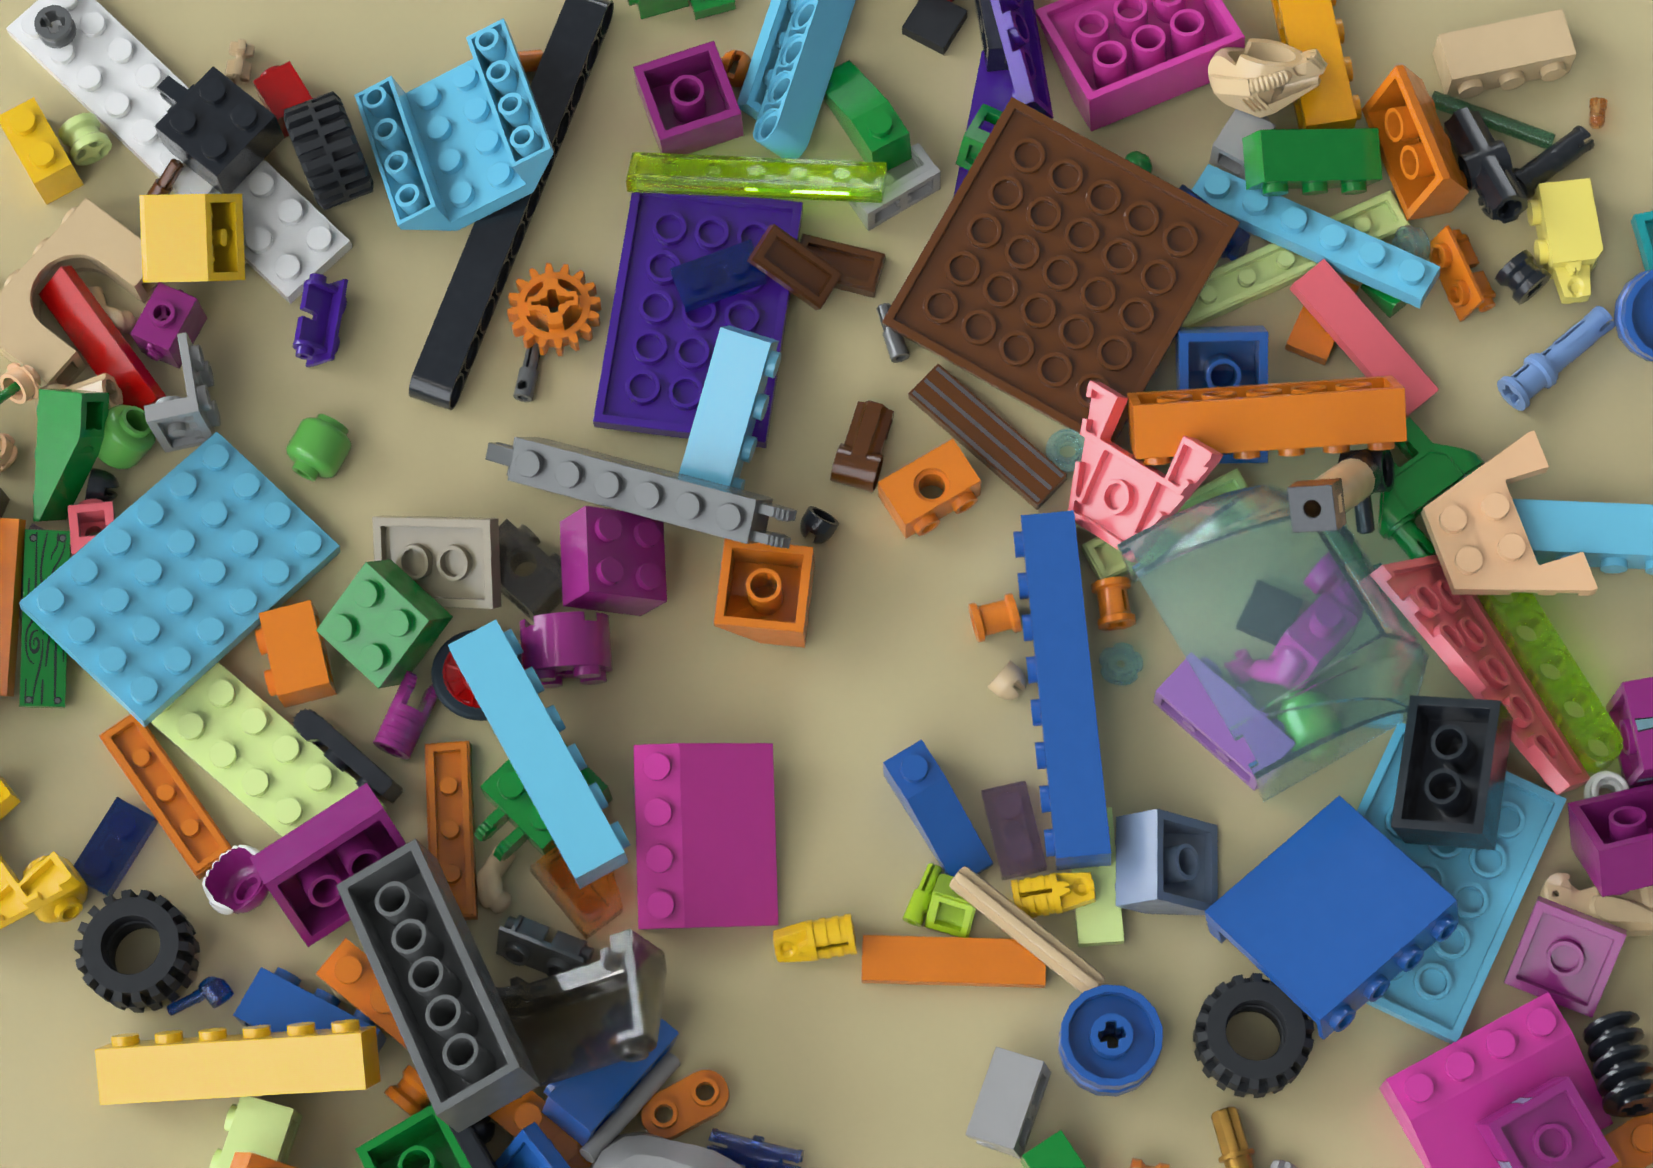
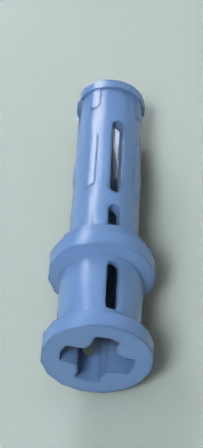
M1594 307L1582 320L1554 341L1545 351L1531 353L1524 359V365L1510 377L1503 376L1498 380L1497 387L1501 396L1514 409L1518 411L1525 410L1530 406V399L1543 388L1549 389L1556 384L1558 373L1615 327V322L1610 321L1613 317L1603 307Z

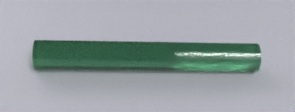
M1434 91L1432 95L1435 107L1439 111L1452 115L1454 111L1468 107L1469 110L1479 111L1489 129L1544 149L1552 145L1556 136L1554 133L1438 91Z

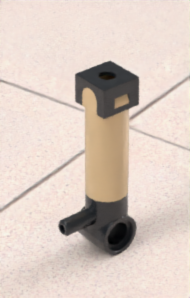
M1361 449L1340 453L1338 464L1316 479L1296 481L1288 486L1292 533L1337 531L1347 524L1346 513L1352 508L1355 509L1357 532L1360 534L1372 533L1375 530L1371 495L1378 492H1390L1394 484L1395 472L1391 451Z

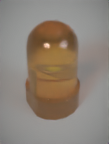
M1598 97L1590 99L1589 125L1591 128L1600 129L1604 126L1607 99Z

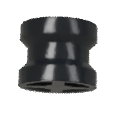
M1527 249L1513 257L1495 277V280L1501 286H1508L1513 291L1512 298L1519 305L1533 297L1551 277V274L1545 268H1538L1533 263L1534 256Z

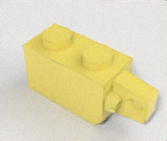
M1590 178L1538 183L1532 200H1528L1527 208L1529 225H1536L1538 239L1534 242L1536 264L1538 266L1543 265V268L1551 274L1550 279L1554 280L1562 304L1586 302L1591 295L1590 273L1595 268L1604 250Z

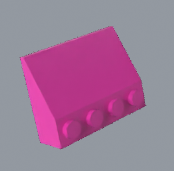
M1058 0L1035 10L1036 17L1072 100L1091 132L1210 83L1208 66L1214 54L1224 47L1245 48V36L1222 0Z
M773 743L634 745L638 929L778 926Z
M1549 992L1387 1078L1379 1087L1425 1168H1500L1475 1123L1553 1077H1570L1600 1130L1613 1124L1610 1115L1606 1114L1602 1108L1603 1099L1597 1090V1085L1575 1036Z

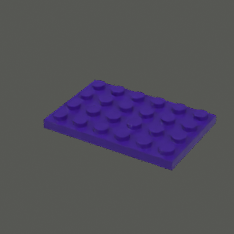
M633 183L593 417L594 427L689 439L720 327L729 325L778 340L776 351L781 353L791 292L747 260L769 225H777L799 241L803 202ZM778 371L775 378L768 377L764 394L769 395L768 407L763 420L756 419L752 433L753 437H757L756 447L767 448Z

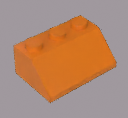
M1397 65L1362 108L1363 115L1369 128L1379 129L1381 158L1407 221L1451 213L1469 193L1466 177L1457 164L1451 149V141L1448 135L1444 133L1436 113L1434 100L1429 96L1423 80L1405 65Z

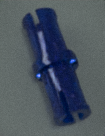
M717 1128L712 1129L708 1141L726 1145L727 1148L713 1144L711 1146L707 1145V1149L714 1150L737 1164L745 1165V1168H801V1166L785 1163L783 1159L799 1163L803 1162L804 1150L765 1142V1137L754 1135L751 1139L720 1131Z

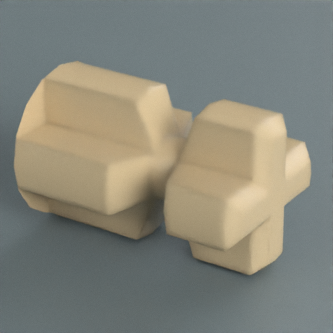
M238 39V42H230L229 54L234 56L235 59L227 61L225 76L237 85H246L250 82L252 64L247 62L246 59L254 57L255 46L253 44L247 43L245 39Z

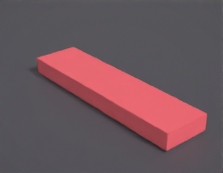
M1325 259L1291 285L1290 291L1366 377L1392 375L1405 387L1406 418L1439 391L1437 386Z

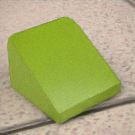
M940 874L933 889L924 927L956 937L969 938L977 909L950 888L949 884L953 876Z

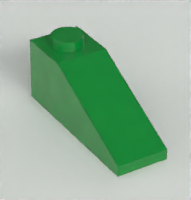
M850 60L833 68L823 99L874 177L876 178L912 159L909 131L889 101Z

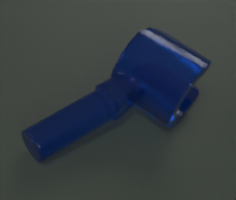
M214 976L207 977L192 994L167 1005V1011L172 1016L200 1003L205 998L213 1008H217L227 1002L234 995V992L224 979Z

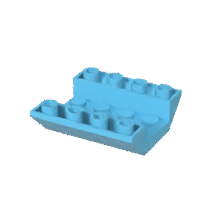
M504 18L466 37L473 59L405 93L394 78L390 76L354 95L397 225L401 230L458 231L534 192L554 153L509 27Z

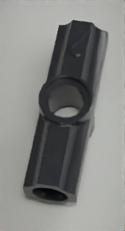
M1468 107L1454 111L1450 119L1444 122V131L1448 135L1451 145L1458 156L1459 168L1466 177L1467 188L1469 190L1476 189L1492 220L1502 221L1503 224L1517 220L1519 215L1528 208V202L1524 191L1513 174L1511 158L1502 140H1494L1479 111L1469 110Z

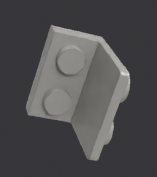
M186 332L177 334L187 397L166 396L158 399L155 404L144 406L146 422L165 453L200 446L215 433L214 427L221 425L217 403L215 400L211 401L208 387L214 386L209 361H204L201 346L199 344L193 345Z

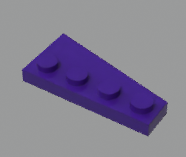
M990 0L1014 86L1012 89L1013 98L1051 119L1054 118L1033 0Z

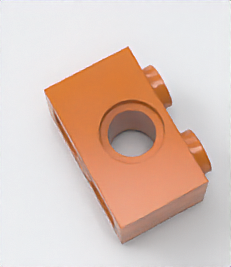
M954 439L947 441L878 481V497L905 539L915 533L918 536L929 533L940 524L939 519L953 511L956 514H960L968 510L978 501L977 497L981 493V480ZM932 485L939 487L943 494L938 498L928 499L922 496L920 491L924 487Z

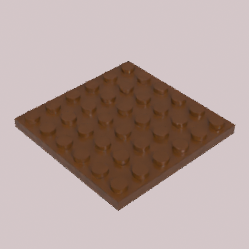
M1011 97L882 320V325L1080 435L1082 418L1088 419L1091 397H1086L1090 380L1101 382L1127 397V393L1145 391L1174 341L1178 330L1182 327L1240 226V222ZM1126 403L1111 437L1113 443H1115L1128 421V403Z

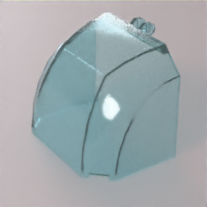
M1254 485L1230 491L1198 503L1117 544L1130 579L1133 583L1138 580L1141 582L1235 741L1244 737L1256 759L1248 764L1252 771L1263 802L1407 720L1410 695L1419 696L1429 654L1406 617L1369 575L1382 564L1373 565L1348 524H1345L1337 531L1292 533L1287 489L1275 485Z

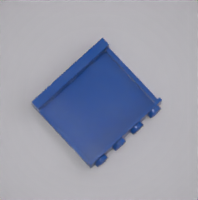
M1341 796L1335 798L1204 911L1209 932L1221 944L1228 939L1315 1021L1318 1035L1323 1040L1333 1031L1341 1032L1348 1027L1355 1018L1358 1009L1366 1002H1374L1382 997L1389 988L1391 980L1400 972H1408L1415 968L1422 960L1424 951L1436 941L1443 942L1449 938L1457 928L1459 921L1457 900Z

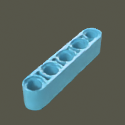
M856 0L796 1L753 131V138L756 142L787 162L797 160L809 144Z

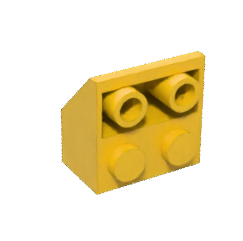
M242 193L139 195L143 282L245 280Z

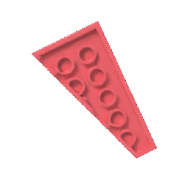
M1437 554L1383 564L1369 574L1475 699L1498 700L1503 703L1513 717L1510 741L1556 795L1578 789L1587 783L1590 776L1477 595H1453L1451 593Z

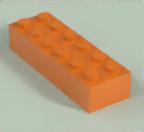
M1392 375L1127 393L1130 447L1135 458L1143 459L1145 465H1165L1171 463L1170 457L1175 456L1183 436L1196 438L1221 454L1233 453L1234 459L1259 458L1260 451L1278 450L1279 456H1300L1305 454V448L1323 447L1324 453H1345L1350 451V445L1368 444L1369 450H1390L1395 448V442L1407 441L1405 387Z

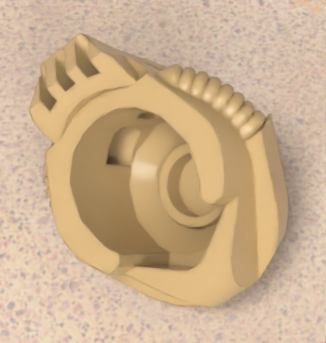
M1251 38L1248 40L1246 48L1224 47L1218 50L1209 63L1208 77L1213 93L1223 103L1262 118L1278 112L1319 86L1321 82L1319 75L1324 73L1328 63L1324 61L1317 49L1302 52L1295 47L1275 40Z

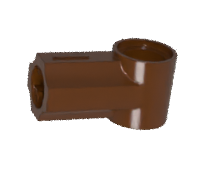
M870 400L866 402L858 401L845 443L839 445L833 462L830 477L832 482L874 492L883 465L884 455H882L893 422L894 411L878 402Z

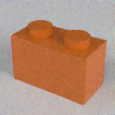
M307 600L258 613L262 628L255 629V636L261 655L268 654L271 669L265 670L264 676L270 696L277 695L283 706L287 708L337 695L325 640L316 631L321 623L318 611L312 601Z

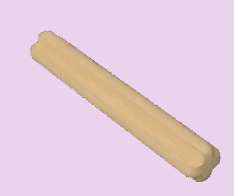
M962 867L952 878L949 886L954 892L1079 992L1083 993L1103 984L1105 980L1104 975L969 867Z

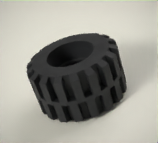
M332 91L284 109V122L319 206L327 210L373 192L374 181L341 98Z
M131 889L121 891L122 898L116 899L111 894L103 898L106 904L105 907L99 910L94 905L87 912L93 917L89 924L81 921L78 931L83 935V939L75 940L74 950L80 955V958L75 960L77 969L84 974L82 979L96 994L116 1008L124 1011L126 1008H129L134 1013H144L145 1007H150L153 1011L162 1009L163 1000L168 999L173 1003L180 998L176 992L182 985L188 989L193 982L188 977L190 970L197 972L199 961L194 957L195 953L200 952L199 942L193 936L196 932L186 917L169 900L161 895L156 897L151 891L141 890L140 894L136 895ZM148 928L156 930L160 936V950L155 961L147 969L139 973H119L116 968L115 956L121 941L128 934L139 929Z
M1252 973L1250 978H1243L1242 974L1232 977L1231 982L1225 984L1223 981L1215 987L1214 992L1208 995L1204 1001L1193 1031V1042L1196 1043L1194 1053L1197 1061L1201 1060L1204 1065L1202 1069L1207 1078L1214 1077L1218 1081L1216 1086L1225 1091L1226 1087L1235 1091V1096L1243 1098L1246 1094H1253L1254 1098L1264 1097L1269 1092L1275 1094L1283 1090L1288 1083L1291 1084L1306 1064L1314 1043V1039H1312V1033L1315 1030L1313 1020H1309L1307 1014L1271 980L1262 979V973ZM1242 1012H1256L1269 1018L1276 1026L1280 1036V1045L1277 1052L1265 1060H1250L1237 1054L1230 1046L1226 1037V1027L1230 1019Z

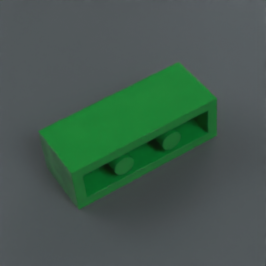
M1378 128L1258 130L1242 138L1246 190L1262 189L1263 196L1285 195L1289 193V189H1302V195L1307 196L1328 193V188H1341V194L1354 195L1367 192L1368 185L1383 180Z

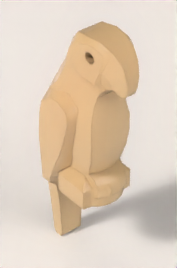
M1555 873L1549 876L1541 887V897L1626 929L1627 936L1653 935V886L1631 890L1623 895L1602 897L1596 886L1579 891L1568 881L1571 877L1569 874Z

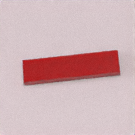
M72 265L61 266L38 295L95 374L98 376L107 373L114 377L116 384L122 391L123 404L121 405L136 406L144 410L145 405L155 404L158 399L166 397L165 393Z

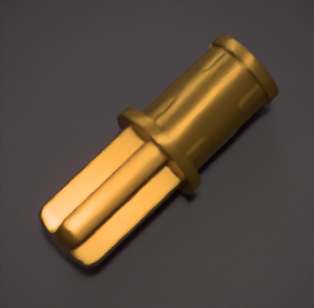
M1227 1107L1213 1112L1211 1119L1222 1154L1218 1158L1219 1163H1224L1225 1168H1255L1251 1155L1255 1154L1254 1148L1249 1149L1238 1109L1236 1107Z

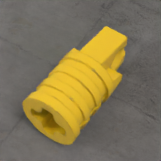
M1055 872L1045 876L1038 875L1033 878L1026 877L1021 880H1011L1014 904L1031 918H1038V916L1043 915L1050 916V914L1054 913L1061 914L1096 902V892L1091 872Z
M851 913L844 914L843 916H831V918L824 917L818 920H806L773 931L774 950L778 962L818 961L823 958L830 959L835 956L842 957L847 954H858Z

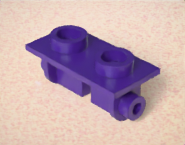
M312 273L309 280L304 281L300 310L312 314L313 317L312 319L305 316L298 317L292 347L296 350L295 356L297 358L306 360V367L308 368L332 361L335 358L340 345L338 335L341 318L347 305V279L328 284L326 283V276Z

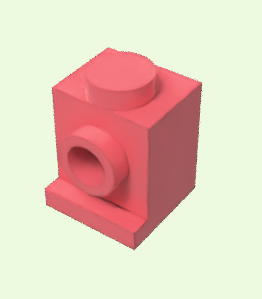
M87 499L81 501L78 505L68 506L72 556L96 536H89L91 533H100L116 519L112 501L104 502L100 499Z

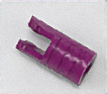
M408 670L373 741V744L380 750L405 760L410 759L438 698L433 684H431L425 690L417 709L406 705L411 693L415 689L418 678L416 674Z

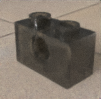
M506 519L499 526L501 593L534 622L533 616L551 613L563 601L561 557L555 552L548 556L538 547L541 541L527 526L521 524L517 528ZM524 562H531L537 565L535 571L528 576L523 577L515 574L516 568Z

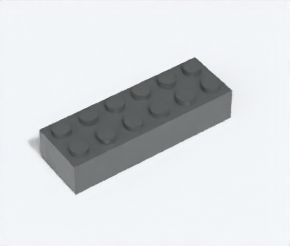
M414 839L336 885L437 1117L459 1133L540 1086L528 1056L435 856L417 839Z

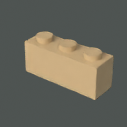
M1563 9L1438 34L1432 54L1445 98L1459 96L1460 98L1467 99L1481 94L1484 90L1499 87L1502 90H1511L1532 80L1542 79L1548 82L1560 79L1566 73H1569L1576 57V50Z

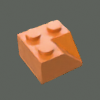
M725 538L714 626L763 644L805 648L815 569L814 548L790 545L788 549L762 543L745 544Z

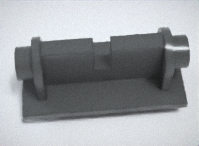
M519 915L517 918L509 916L504 927H499L497 955L504 957L514 965H525L546 973L547 976L555 981L581 986L584 965L588 966L594 953V948L587 946L588 942L586 940L558 930L552 943H549L545 939L550 927L525 918L522 915Z

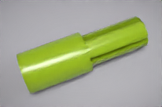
M933 863L927 865L918 889L914 890L902 918L905 922L921 927L929 909L938 876L942 873V868L939 865H934Z

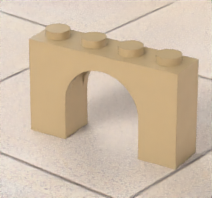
M87 198L79 206L71 208L65 214L60 227L50 238L43 239L36 246L33 256L21 269H17L9 275L4 288L0 291V354L11 363H19L21 367L23 365L33 367L40 376L42 387L51 384H66L70 386L87 367L75 349L42 324L41 309L43 300L38 294L61 266L72 265L76 272L92 271L106 275L142 303L153 294L159 283L143 282L141 239Z

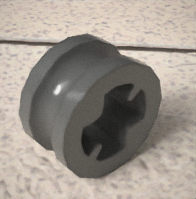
M59 5L44 7L38 12L34 20L37 34L41 41L50 48L65 47L76 36L77 29L70 13ZM60 20L62 26H58L60 31L51 33L48 28L53 27L51 22Z

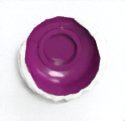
M234 845L231 850L221 853L219 861L213 862L212 869L206 872L202 885L209 899V904L215 911L225 915L250 912L259 907L269 895V890L250 857L260 852L258 849L248 845Z

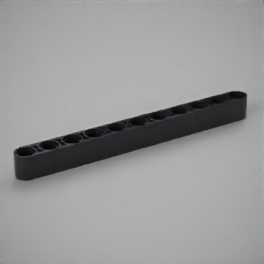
M612 0L564 1L530 85L554 153L533 193L474 222L412 375L409 387V396L411 398L448 410H453L457 405L609 28L613 14Z

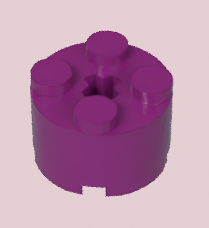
M584 611L556 612L533 616L534 625H531L526 619L519 622L521 647L523 649L521 654L522 667L526 670L532 666L544 688L563 686L562 679L580 678V684L585 685L607 682L606 673L613 670L609 615L596 612L597 621L585 620Z

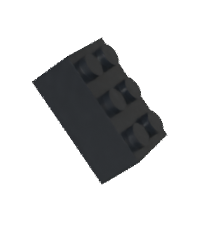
M1410 695L1391 828L1404 843L1495 850L1513 717L1501 701Z

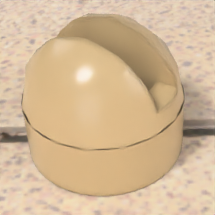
M1010 660L987 688L1002 699L1013 700L1017 699L1019 694L1012 686L1014 685L1021 690H1025L1027 681L1022 670Z

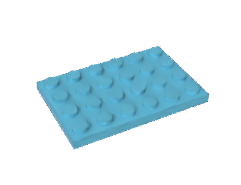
M215 432L23 598L19 604L21 609L143 727H146L261 624L258 613L279 608L340 553V545L222 435Z
M1399 721L1357 812L1457 900L1459 921L1457 928L1449 938L1443 942L1436 941L1424 951L1422 960L1415 968L1408 972H1400L1390 981V986L1382 997L1374 1002L1368 1001L1366 1004L1452 1044L1458 1041L1567 799L1506 771L1495 850L1404 843L1391 828L1406 724Z

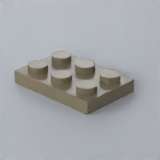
M372 517L374 561L391 559L442 607L478 609L501 607L498 518Z

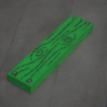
M25 529L23 598L70 559V531ZM22 610L19 707L65 708L67 653Z

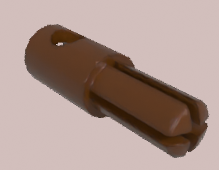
M171 159L160 178L155 180L146 195H170L174 182L184 168L183 163L179 160Z

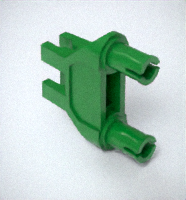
M1409 417L1406 420L1407 441L1395 442L1396 446L1408 459V462L1401 467H1398L1394 462L1395 476L1393 488L1390 492H1380L1378 532L1384 539H1394L1410 559L1436 555L1431 541L1415 524L1416 517L1421 515L1423 507L1481 467L1485 462L1479 455L1469 450L1432 443Z

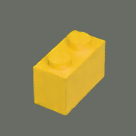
M34 97L0 115V125L46 205L84 185Z

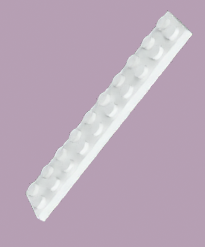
M38 0L6 28L9 35L90 113L95 114L97 119L158 178H160L171 159L179 160L163 145L154 127L168 113L167 110L171 107L162 99L157 86L169 75L186 89L189 88L96 0ZM59 5L70 13L77 30L75 38L67 46L50 48L41 41L35 30L34 20L38 12L44 7ZM60 20L51 22L53 27H48L50 32H59L58 26H62ZM265 160L231 193H242L245 261L290 304L303 293L304 281L309 280L310 274L317 273L323 275L353 248L350 240ZM184 163L183 170L172 186V191L175 194H221Z

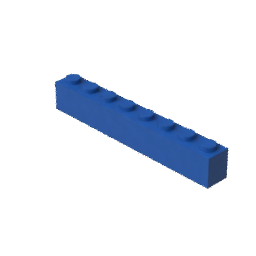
M1074 510L1021 515V531H1014L1013 537L1015 557H1024L1026 572L1017 573L1020 600L1029 599L1030 614L1022 615L1024 641H1033L1034 656L1026 657L1028 684L1037 683L1039 699L1030 700L1033 726H1042L1043 742H1035L1037 770L1046 769L1048 785L1039 786L1042 813L1051 812L1052 829L1044 830L1046 857L1055 856L1056 870L1110 866L1111 844Z

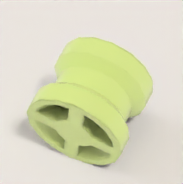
M93 113L75 115L62 124L58 132L63 144L71 147L70 156L74 163L79 166L99 161L108 154L112 147L107 134L99 131L101 124Z

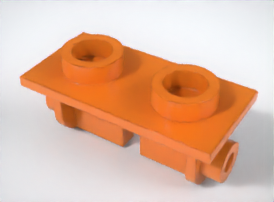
M1448 225L1429 242L1425 249L1430 262L1441 266L1439 279L1459 322H1462L1476 308L1479 309V312H1486L1495 307L1496 304L1493 299L1496 297V294L1492 290L1483 270L1471 272L1470 268L1476 267L1479 261L1469 242L1468 235L1462 234L1460 229L1452 230L1450 225Z

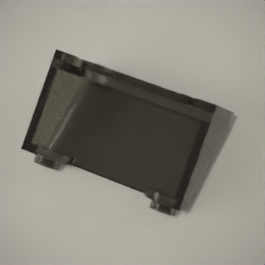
M632 929L609 935L611 949L609 947L600 949L601 960L531 983L517 976L510 979V986L496 987L540 1083V1086L536 1088L618 1062L644 1060L649 1056V1052L657 1047L667 976L665 953L660 948Z

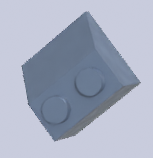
M1161 809L1116 817V907L1144 914L1205 915L1204 911L1218 900V825Z

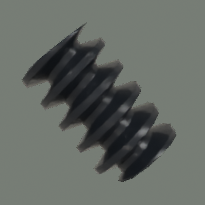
M1618 1011L1602 1016L1591 1022L1583 1032V1039L1589 1046L1588 1057L1594 1063L1592 1072L1595 1078L1599 1080L1597 1090L1604 1097L1602 1108L1606 1114L1622 1118L1638 1117L1653 1113V1096L1648 1097V1095L1653 1093V1079H1643L1653 1073V1064L1650 1062H1638L1647 1057L1650 1051L1646 1045H1633L1641 1041L1645 1034L1642 1028H1629L1640 1020L1639 1015L1631 1011Z

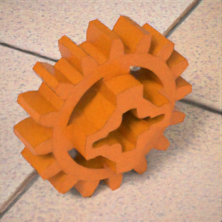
M546 263L545 273L539 274L534 268L529 269L531 280L527 282L518 278L516 285L519 293L514 292L508 295L509 304L512 307L507 309L509 322L514 323L512 325L514 336L520 337L524 335V347L527 349L531 348L535 343L539 344L540 355L543 356L548 352L549 347L555 348L558 357L563 356L564 346L570 345L575 351L580 350L578 339L582 337L585 340L591 341L593 334L590 326H600L601 323L600 315L597 312L602 310L600 297H595L597 294L596 285L594 282L585 284V273L582 270L571 276L568 264H564L560 272H554L551 263ZM558 307V311L551 312L550 308Z

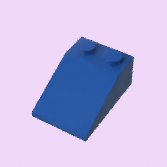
M1263 325L1181 327L1175 337L1176 390L1268 384V331ZM1260 451V457L1255 459H1234L1233 453H1223L1222 459L1218 464L1268 463V451Z

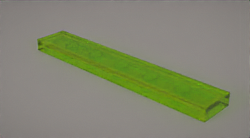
M632 152L626 177L627 192L883 203L887 179V163Z

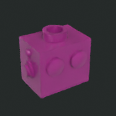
M159 282L130 334L140 351L155 361L160 360L180 369L182 361L177 334L186 332L194 344L207 320V316L197 298L184 293L181 289L176 290Z

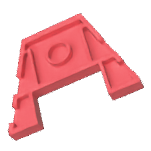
M1090 380L1086 397H1091L1088 419L1082 418L1080 435L1085 437L1081 462H1075L1068 511L1074 510L1075 523L1125 555L1139 558L1218 465L1223 454L1196 438L1183 436L1167 474L1151 465H1145L1143 460L1136 459L1133 454L1111 441L1128 398L1101 382Z

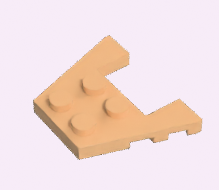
M1535 430L1525 434L1422 509V518L1453 595H1511L1512 592L1537 593L1538 595L1578 593V596H1589L1595 594L1598 589L1584 552L1539 565L1520 520L1507 484L1546 473L1549 468Z

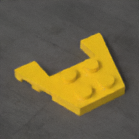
M0 776L1 820L21 802L2 776ZM53 851L20 881L0 854V929L77 889L82 884L64 858Z

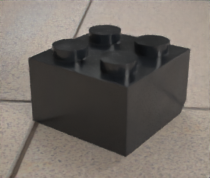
M214 66L189 89H186L169 75L157 86L162 99L171 106L167 110L168 113L154 126L163 145L221 194H231L285 138L276 116Z

